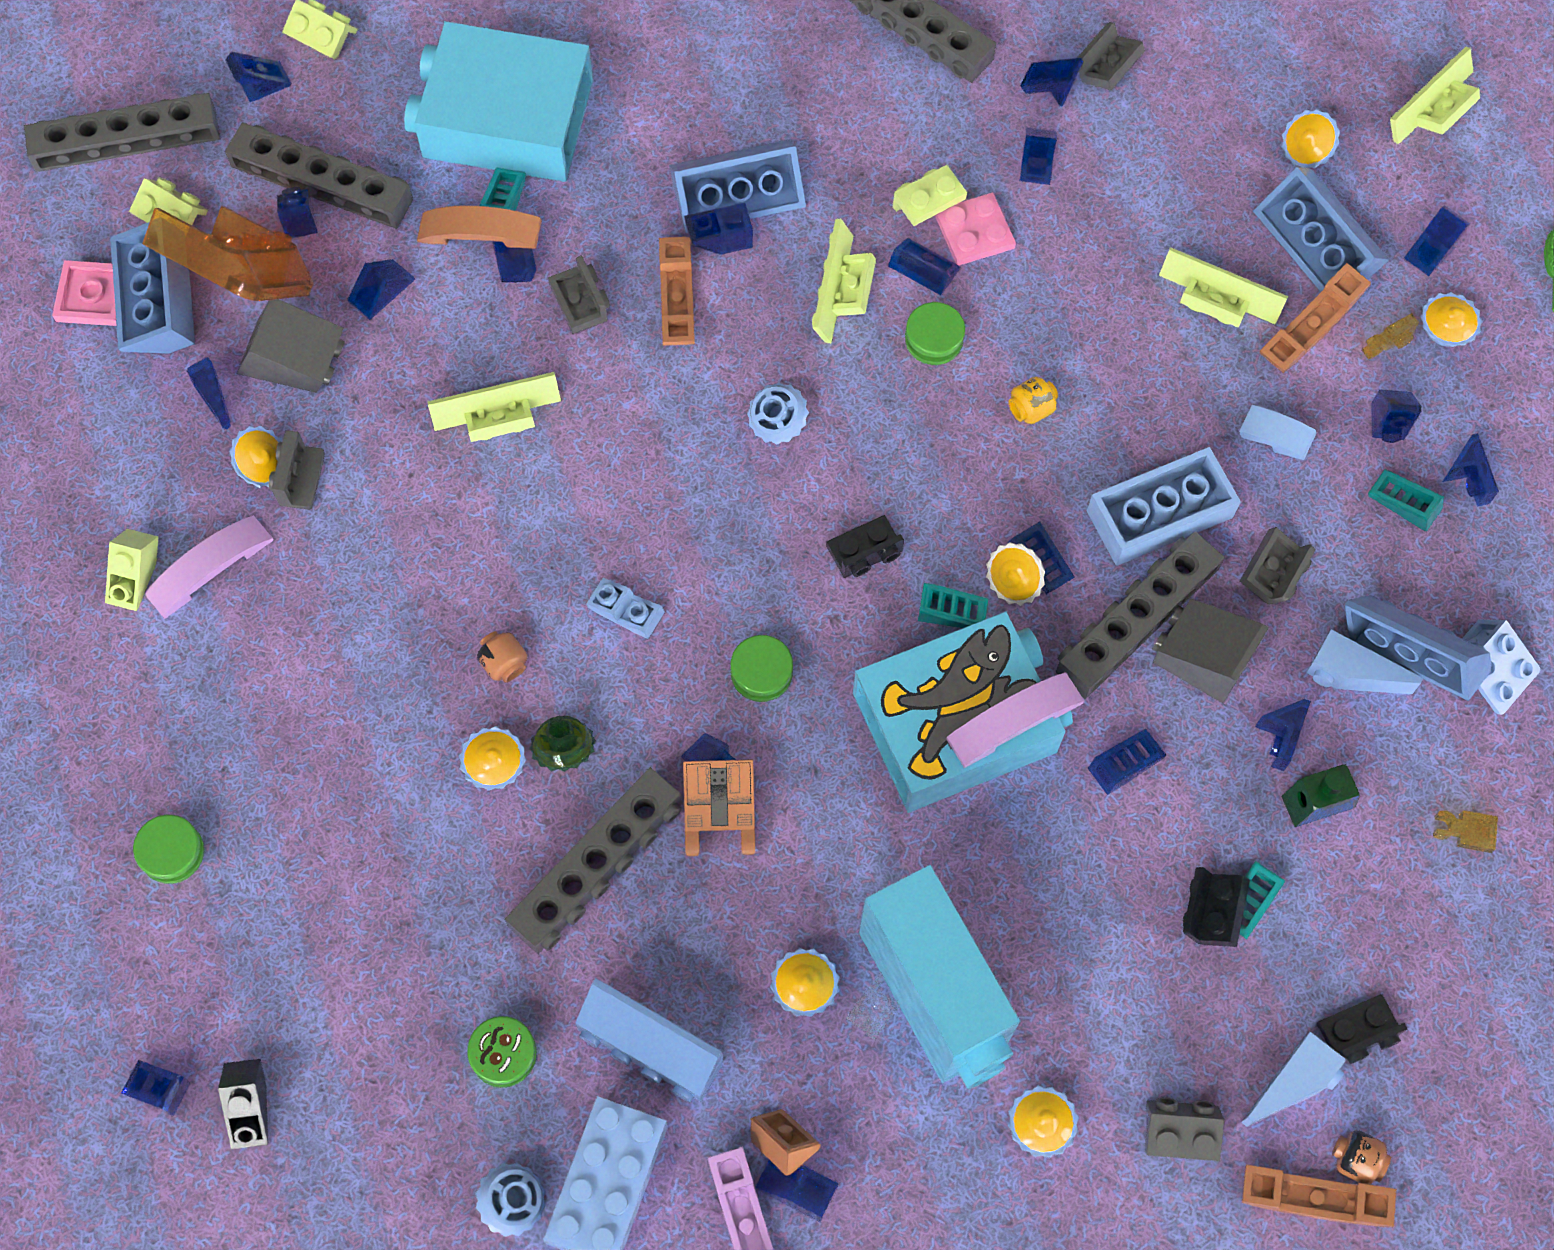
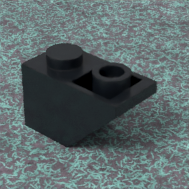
M261 1059L224 1063L218 1091L231 1149L268 1145L267 1092Z

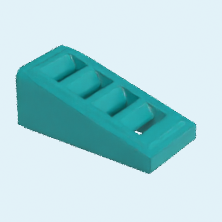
M496 168L479 206L516 211L526 180V173ZM500 181H505V182L514 183V185H513V186L503 185V184H499V182H500ZM499 191V192H503V193H508L509 195L500 194V193H496V192ZM493 202L502 203V204H505V205H504V206H502V205H497V204H493Z
M1384 469L1368 492L1369 497L1426 532L1443 509L1444 496L1387 469ZM1392 483L1395 486L1388 495L1384 494L1383 491L1388 484ZM1403 490L1406 493L1400 501L1395 499L1399 492ZM1414 497L1417 501L1412 507L1408 503ZM1425 504L1428 506L1425 512L1420 511Z
M924 583L918 621L965 628L986 620L989 599L940 585ZM932 599H938L937 610L930 608ZM945 601H951L950 613L944 612ZM958 603H964L963 617L956 615ZM971 605L978 606L976 620L969 618Z
M1256 861L1252 864L1245 877L1250 880L1249 888L1265 899L1260 903L1247 894L1246 902L1255 907L1257 911L1253 915L1244 909L1243 917L1250 922L1247 927L1241 924L1239 935L1245 939H1248L1286 881ZM1255 875L1272 886L1269 892L1251 881Z

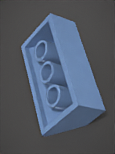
M789 139L669 165L674 193L686 233L806 207L796 146Z
M1296 167L1253 210L1320 292L1324 290L1325 284L1346 263L1368 280L1389 261V258L1312 169Z
M164 217L110 237L118 350L122 352L169 354L194 345L195 334L186 232Z
M1369 595L1350 599L1345 604L1349 639L1467 701L1471 699L1491 672L1490 652L1478 643H1469L1457 637L1446 628L1440 629L1431 625L1419 615H1410L1396 608L1394 604L1387 600H1379Z
M595 978L575 1022L577 1029L581 1031L579 1037L593 1047L597 1048L600 1043L612 1050L610 1056L626 1066L633 1062L642 1067L641 1074L652 1082L660 1084L661 1080H664L674 1086L672 1092L679 1098L689 1103L693 1098L701 1102L723 1065L722 1051L599 979Z

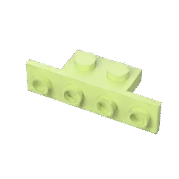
M1465 47L1393 115L1390 122L1393 141L1399 145L1417 126L1443 135L1480 99L1479 88L1463 84L1473 73L1471 48Z
M835 219L833 232H831L829 237L830 247L827 259L824 261L822 285L818 289V304L816 313L812 317L813 329L825 343H832L837 316L866 313L876 264V258L872 253L850 255L854 236L842 219Z
M1174 248L1169 249L1159 274L1163 278L1187 287L1181 298V304L1188 306L1195 312H1203L1215 317L1221 323L1239 327L1245 313L1276 324L1288 298L1284 294Z
M551 372L427 402L435 431L467 424L470 440L473 442L488 440L492 437L511 432L517 433L535 427L530 408L559 402L561 399L555 373Z

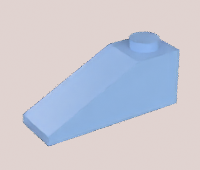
M1332 629L1322 642L1306 672L1313 676L1312 678L1317 684L1324 687L1332 686L1336 689L1400 694H1413L1423 680V677Z
M1309 1032L1296 1046L1241 1123L1248 1127L1318 1094L1326 1087L1332 1090L1344 1075L1340 1068L1346 1059Z

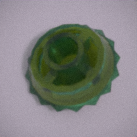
M556 716L540 725L536 734L531 738L532 744L529 750L532 752V759L538 761L540 767H547L550 771L559 769L565 772L569 768H578L581 763L588 761L589 755L595 752L593 745L596 740L593 737V731L587 728L585 723H581L578 719L571 716Z

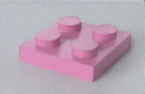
M994 193L959 202L935 215L957 266L1015 249L1016 242Z
M64 260L52 314L56 322L117 326L112 263Z

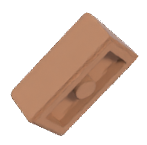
M783 1109L751 1118L752 1143L785 1175L793 1173L820 1149V1143Z

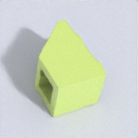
M126 529L109 542L105 603L135 611L138 610L156 566L158 536Z

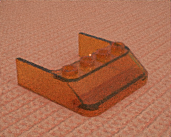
M221 206L210 235L160 208H154L142 244L240 297L252 301L303 297L310 295L314 285L297 246L291 242L292 237L284 232H273L241 214Z

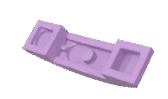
M254 515L237 521L206 538L175 561L157 578L145 595L165 619L192 600L190 594L241 557L250 558L272 542L273 538Z
M1065 672L1034 684L999 702L948 735L946 740L963 767L966 768L995 752L996 747L1043 721L1051 717L1056 719L1084 703V699Z
M743 1147L707 1158L734 1250H773Z

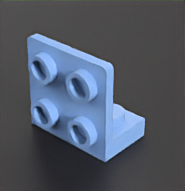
M1478 619L1462 639L1469 643H1478L1490 652L1491 672L1478 690L1494 712L1503 715L1540 672V667L1507 620Z

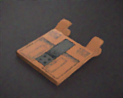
M753 759L683 761L686 855H699V831L741 830L742 854H755Z

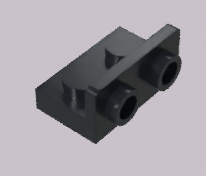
M885 515L826 541V547L844 578L850 575L854 577L862 576L871 569L872 565L878 562L890 563L900 556L904 545L902 535H896Z
M1196 867L1194 878L1190 883V898L1187 912L1183 916V933L1201 945L1237 947L1250 880L1244 875L1212 874L1204 867Z
M1383 994L1316 1023L1327 1045L1347 1059L1349 1064L1368 1057L1367 1049L1379 1045L1381 1050H1385L1400 1043L1399 1035L1408 1030L1405 1023H1397Z

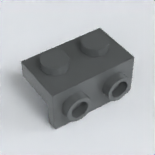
M1108 22L1076 58L1081 81L1087 85L1112 90L1145 52L1143 42L1118 36L1115 23Z
M582 255L576 257V267L548 277L550 288L572 334L608 321L606 308L610 307L604 289L598 290L595 284L598 282L594 267L592 264L586 265Z
M285 430L283 442L278 443L276 449L278 463L276 471H272L270 474L269 489L273 492L280 506L310 510L313 507L325 452L322 448L305 446L298 431Z
M1277 527L1268 529L1239 582L1269 605L1288 601L1297 590L1296 584L1301 575L1310 567L1312 562L1310 559L1316 549L1311 544L1302 547L1298 546Z
M1160 1097L1156 1101H1146L1148 1113L1145 1141L1146 1155L1220 1161L1224 1117L1218 1106L1205 1100L1193 1101V1104L1178 1103L1177 1100L1168 1097Z

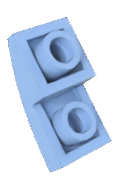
M1256 405L1251 406L1239 431L1241 438L1270 445L1275 453L1301 460L1305 459L1317 433L1315 429L1293 418Z
M602 578L586 603L587 607L592 611L649 639L665 613L661 605L633 594L630 588Z

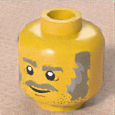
M1032 377L1012 389L1011 398L1008 400L1009 408L1019 422L1024 421L1027 424H1035L1055 412L1058 391L1052 382H1046L1041 377Z

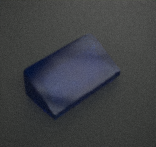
M909 238L905 239L894 249L888 267L940 296L960 270L959 265Z
M492 241L501 283L531 282L536 272L532 248L506 247L503 241Z

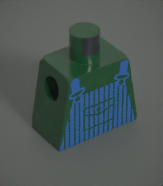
M1342 764L1299 779L1281 797L1296 828L1354 809L1360 794L1348 766ZM1301 797H1306L1307 806L1302 803Z

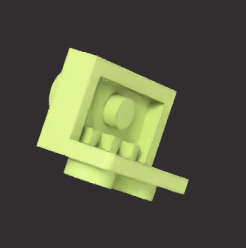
M295 0L282 32L330 58L336 59L348 33L356 34L358 28L350 25L351 19L339 12L334 11L333 15L325 12L326 6L316 0H308L307 3Z
M945 165L938 170L932 169L928 171L922 178L912 183L907 182L901 185L894 192L893 208L896 212L902 209L912 225L915 226L965 200L967 191L949 166Z
M158 177L157 181L143 179L129 212L147 223L164 217L186 232L187 237L197 214L206 216L208 209L199 205L201 200L187 192L181 194L174 190L176 187L174 183Z

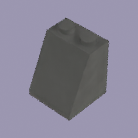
M271 296L257 320L237 374L317 393L321 385L328 386L335 368L331 367L330 363L332 358H338L345 341L340 339L344 328Z
M1190 599L1185 609L1178 606L1169 621V624L1173 625L1169 634L1167 635L1162 632L1152 648V650L1157 652L1153 663L1217 701L1224 703L1269 627L1263 623Z

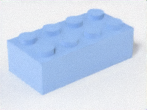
M1208 447L1092 494L1087 513L1115 565L1118 566L1172 544L1182 536L1184 538L1189 537L1195 531L1198 533L1232 519L1241 501L1211 448Z
M598 1096L596 1097L543 1239L547 1245L561 1250H624L668 1128L666 1120Z

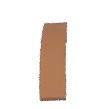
M441 207L423 212L417 242L448 245L449 239L503 241L506 247L536 249L542 220L534 215L495 207Z
M690 237L659 238L663 346L695 344Z
M1346 263L1325 284L1324 290L1284 330L1281 329L1259 353L1282 373L1286 372L1342 319L1368 289L1371 282Z
M1245 1165L1242 1203L1273 1211L1335 1222L1393 1228L1397 1189L1363 1183L1353 1185L1283 1173V1170Z

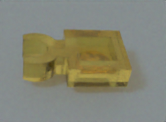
M1411 313L1387 326L1384 332L1366 340L1368 345L1362 348L1363 353L1368 359H1372L1383 350L1387 351L1395 346L1398 349L1405 347L1414 339L1413 333L1419 324L1418 320Z
M1466 810L1459 814V819L1449 811H1439L1435 815L1434 819L1444 821L1448 829L1437 828L1433 832V837L1445 840L1454 836L1457 837V847L1492 853L1496 850L1498 816Z

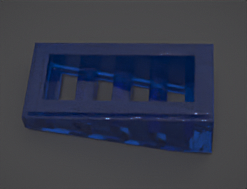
M206 357L188 367L187 373L199 395L221 427L226 430L231 427V420L217 373L209 357Z
M1041 522L1036 523L1008 541V543L1023 544L1026 548L1032 549L1033 552L1042 548L1046 553L1039 557L1041 562L1043 563L1048 559L1052 560L1054 564L1044 569L1045 585L1042 587V590L1046 595L1075 578ZM1035 538L1038 543L1028 548L1025 543ZM1059 569L1062 574L1049 582L1046 576Z
M1144 729L1096 756L1089 765L1088 770L1105 793L1109 795L1164 759L1166 753L1150 733ZM1140 742L1150 757L1146 758L1136 744ZM1129 750L1138 763L1135 764L1125 751ZM1118 757L1127 770L1123 771L1114 759Z

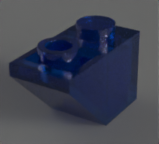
M291 187L283 190L281 195H277V213L287 240L318 233V224L308 189L301 190L300 187Z
M746 203L684 216L692 246L720 255L753 248V227Z
M1378 390L1371 403L1372 438H1382L1384 442L1388 443L1405 440L1422 412L1421 405L1412 392Z
M769 1160L755 1189L821 1223L838 1189L839 1183L804 1165H801L790 1175H785Z

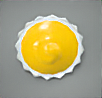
M1009 542L1007 545H999L997 551L990 553L991 559L986 563L988 568L986 577L990 581V589L996 591L998 598L1005 599L1008 604L1016 603L1022 606L1026 602L1032 603L1035 597L1040 596L1041 588L1045 585V571L1041 559L1032 549L1026 548L1023 544Z

